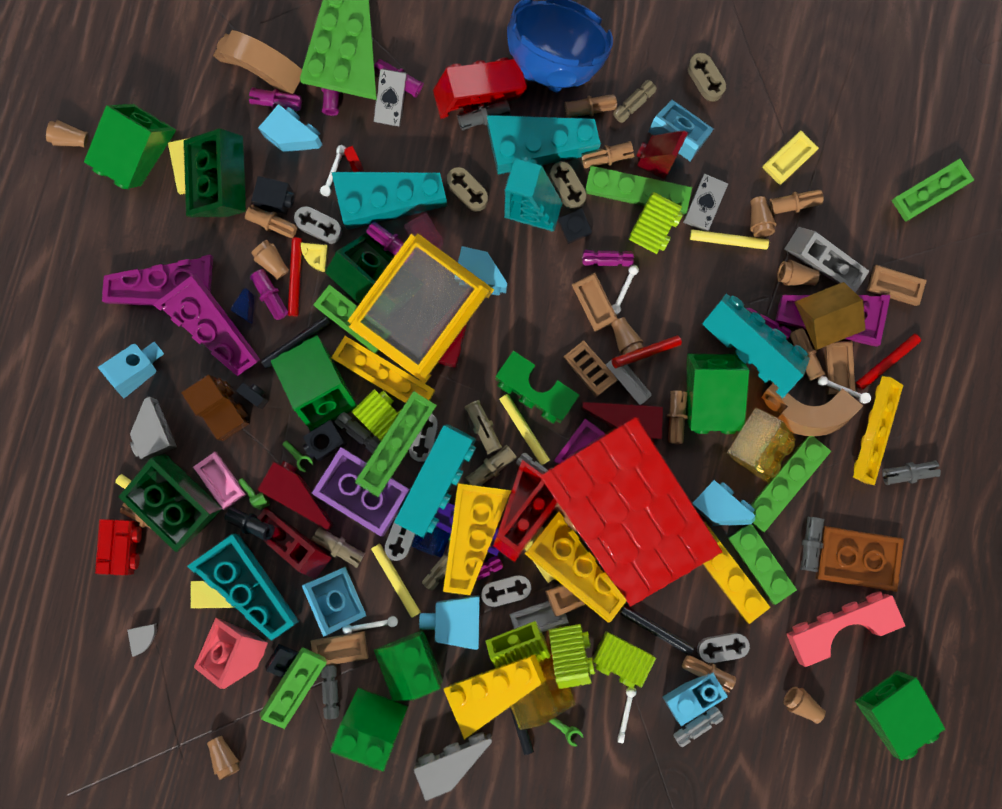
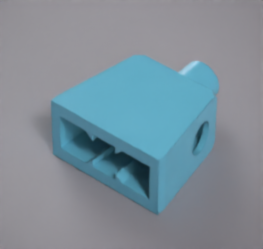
M155 342L142 351L136 344H132L98 368L117 392L125 398L156 373L152 363L164 355V353Z
M480 595L437 601L436 613H420L419 629L435 630V642L478 650Z

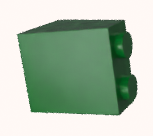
M134 104L106 105L84 163L93 167L92 170L95 173L113 179L114 184L120 188L139 187L143 184L174 136L176 129Z
M318 335L271 360L292 408L310 431L315 430L330 420L337 419L341 413H348L357 407L354 398Z
M687 354V423L691 431L699 434H707L710 431L735 434L736 431H744L749 369L738 358L737 354Z
M424 629L374 649L393 701L414 700L440 689L443 678Z
M898 670L855 700V703L890 753L901 761L914 757L918 753L917 749L924 744L936 741L940 737L939 733L945 730L917 678Z
M358 687L340 724L330 752L384 771L408 706Z

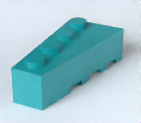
M487 115V128L497 174L511 172L514 158L521 160L522 157H527L537 161L538 165H546L579 158L585 152L599 150L600 139L595 119Z
M522 157L521 160L514 158L505 189V218L554 232L562 207L559 195L542 165H538L537 161L531 158Z
M331 172L342 220L347 230L370 225L373 222L379 223L447 206L440 173Z
M725 294L702 324L726 347L731 348L734 346L738 358L745 364L755 365L759 371L758 376L765 383L771 380L778 387L776 393L784 398L804 375L810 360L807 352L798 345L793 346L788 342L786 336L780 330L772 329L766 325L764 318L758 313H751L744 308V304L740 299Z
M449 424L443 426L394 523L422 538L427 532L433 533L439 521L435 517L440 508L443 510L446 508L451 498L448 492L452 484L457 486L464 472L460 469L465 460L470 461L476 449L473 446L476 438Z
M240 534L230 535L187 566L204 579V582L212 589L221 594L231 606L237 608L245 615V618L270 640L277 638L299 622Z

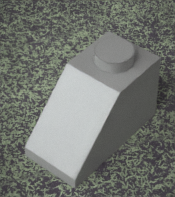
M152 397L145 398L130 433L132 438L130 445L137 457L149 460L176 448L177 445L158 400Z

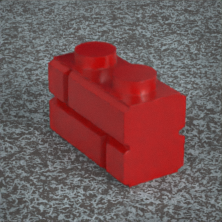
M99 519L95 574L132 575L134 570L138 569L140 556L136 553V544L141 540L142 529L138 526L137 521Z

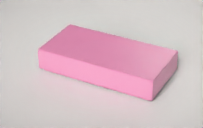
M213 452L193 467L223 510L228 509L247 495L217 452Z

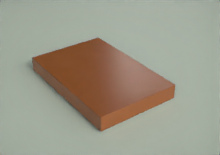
M823 526L821 543H824L823 549H820L818 572H816L815 579L897 592L904 543L903 538Z

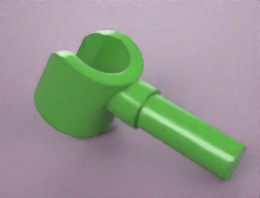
M287 440L282 444L297 460V467L300 471L306 472L300 465L302 459H308L313 465L312 458L308 455H302Z
M243 478L238 481L239 485L248 494L253 507L263 509L270 505L265 494L261 492L256 495Z
M550 715L548 721L565 734L570 745L578 746L570 737L574 733H578L583 737L581 731L575 726L568 727L554 716Z

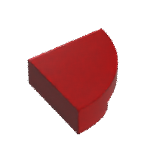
M353 146L344 149L345 156L353 172H365Z

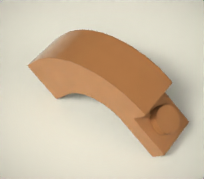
M232 30L230 34H225L217 44V50L213 56L220 62L243 67L261 77L280 92L293 94L300 82L302 72L300 67L272 47L251 36Z
M774 383L770 385L761 397L771 410L778 411L781 414L775 423L792 433L804 436H822L833 433L843 427L863 407L860 402L843 388L831 401L821 406L804 405L794 399L789 393L782 398L776 393L778 387Z

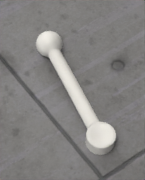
M343 145L337 147V156L327 182L320 189L323 196L327 197L331 194L330 186L333 181L331 172H336L341 157L345 154L344 149L346 147Z
M636 265L629 267V275L616 303L612 305L616 315L620 313V305L634 275L639 272V268Z
M825 376L818 378L820 386L827 385L839 391L843 388L850 395L859 398V401L864 404L871 400V396L868 393L860 394L828 381V378Z
M391 616L388 620L356 626L347 625L342 628V631L347 635L353 631L389 625L390 627H395L398 619L395 616Z
M628 687L626 690L628 697L618 734V743L623 744L625 739V730L632 699L637 693L635 688Z

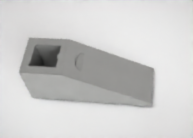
M483 732L475 734L468 738V743L460 746L458 742L443 748V753L435 756L433 753H429L418 758L414 772L425 801L449 792L455 787L492 743L491 733L484 735Z

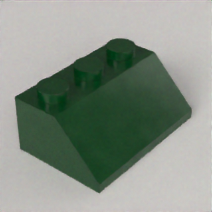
M218 128L183 140L186 216L229 217L246 212L243 136Z
M365 233L339 249L332 258L325 273L360 304L394 257L388 251L385 252L384 248L377 241ZM402 266L372 306L369 313L383 325L397 315L424 284Z
M166 454L151 458L119 495V498L175 552L181 550L204 530L222 510V507Z

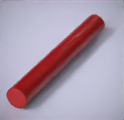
M292 238L288 316L297 317L299 313L301 238Z
M913 334L855 382V386L860 391H863L921 342V338L917 334Z
M677 335L615 357L611 362L613 367L617 369L680 346L682 340Z

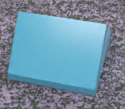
M671 100L655 116L649 133L659 135L682 130L688 132L679 154L691 161L714 129Z
M346 567L302 585L323 636L366 616Z

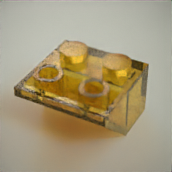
M755 408L727 453L735 462L764 482L769 483L771 478H774L779 473L784 457L792 452L796 439L784 421Z
M550 655L549 659L545 658L544 661H539L546 681L511 705L520 730L542 726L576 705L570 688L559 689L556 683L552 655Z

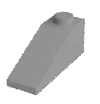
M798 227L785 247L786 251L806 265L818 270L821 274L838 284L844 282L855 293L869 273V270L816 231Z

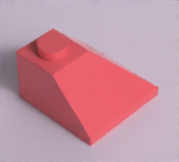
M215 618L194 668L217 687L225 689L257 669L268 643L250 631Z

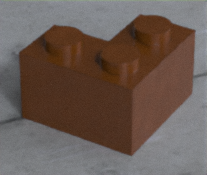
M207 375L181 392L195 415L203 417L217 440L224 441L249 425L246 419L249 416L248 412L240 402L236 404L232 398V395L235 393L226 380L223 382L221 378Z

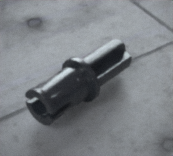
M229 508L224 516L228 523L241 528L243 533L253 534L264 541L270 540L275 531L273 525L261 521L253 513L246 514L235 508Z

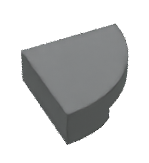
M157 623L127 630L132 657L145 652L152 644L157 633Z

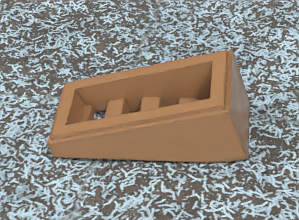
M582 341L563 356L595 397H598L618 380L585 341ZM584 350L587 355L576 363L573 358ZM591 358L593 363L582 370L580 366ZM595 367H598L600 371L589 378L587 374ZM604 374L607 379L596 386L593 382Z

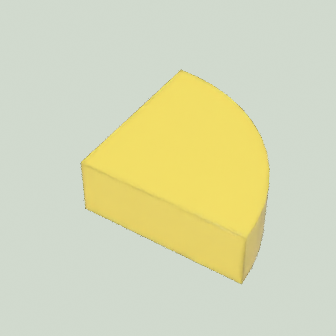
M301 243V250L308 264L318 271L325 272L328 246Z

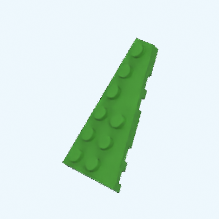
M369 0L322 1L301 72V83L377 100Z

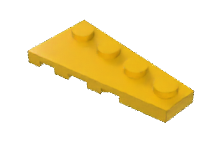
M458 484L443 592L471 595L511 490Z
M558 511L525 554L609 623L627 600L606 572L601 570L595 562L596 559L585 549L579 541L580 538L574 530L570 529L564 521L565 518Z
M534 654L453 683L443 690L462 735L466 739L534 690L546 679Z

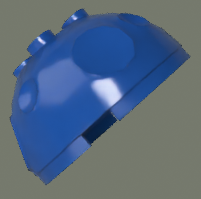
M520 0L515 5L507 26L509 51L523 72L524 78L547 86L554 92H559L562 88L580 86L588 82L603 67L613 45V36L610 30L606 33L601 27L602 19L597 14L572 0Z

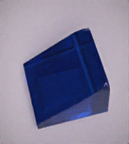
M245 288L231 307V311L252 324L254 294Z
M435 527L432 534L427 532L423 538L416 534L411 546L441 558L451 534Z

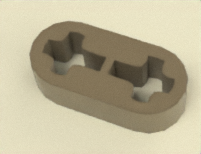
M704 53L695 54L688 65L690 77L706 100H719L726 89L724 78L708 55ZM696 62H698V64L700 65L703 63L705 64L703 71L701 69H695ZM710 83L713 86H719L717 93L714 90H708Z
M558 162L554 164L550 170V180L556 192L567 208L571 210L580 209L586 200V191L568 163ZM560 169L561 172L567 171V184L564 183L561 177L556 178L557 170ZM569 188L572 189L574 194H580L579 202H575L574 199L568 200L570 197Z
M457 167L450 170L447 175L449 189L471 211L478 212L485 209L488 204L486 190L464 168ZM457 176L460 178L464 176L463 183L467 187L464 189L459 183L454 185L453 177ZM471 191L476 196L481 194L482 203L474 202L472 204V196L468 192Z

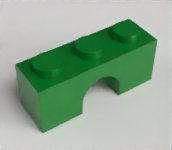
M513 350L495 376V380L499 382L497 386L508 394L512 391L521 397L519 401L528 408L532 409L535 406L543 411L541 416L554 424L555 421L561 423L579 397V394L558 380L552 389L547 392L535 391L529 384V376L535 369V365Z

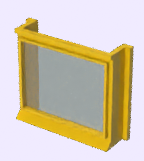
M417 233L416 236L411 234L348 319V322L351 323L349 328L426 384L432 376L430 372L486 297L489 298L494 289Z

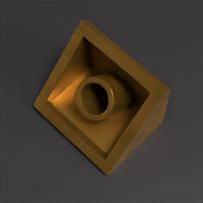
M844 282L795 301L816 350L865 331L863 299Z

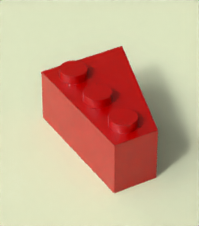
M504 57L497 59L495 62L486 63L480 60L471 65L461 66V64H452L448 66L434 87L433 93L440 118L442 119L448 117L449 111L463 108L464 112L472 110V105L487 103L489 105L503 99H507V101L518 99L527 86L523 72L515 59L509 60V58Z
M524 460L521 461L493 544V547L514 562L558 505V502L540 477L542 473Z

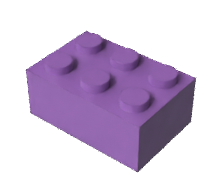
M340 447L312 494L379 536H384L403 506L411 489L390 478L380 496H375L355 483L367 462Z

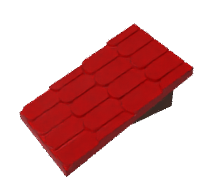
M637 417L617 429H611L570 454L565 461L540 475L562 510H564L630 607L722 553L718 543Z

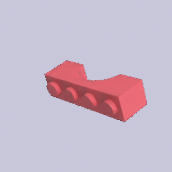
M881 591L866 596L867 601L860 604L851 602L841 607L843 611L835 614L827 612L817 616L818 621L811 624L802 622L793 626V631L786 633L798 663L807 667L831 657L832 641L835 635L846 626L861 624L872 634L883 636L904 627V621L893 596L882 594Z

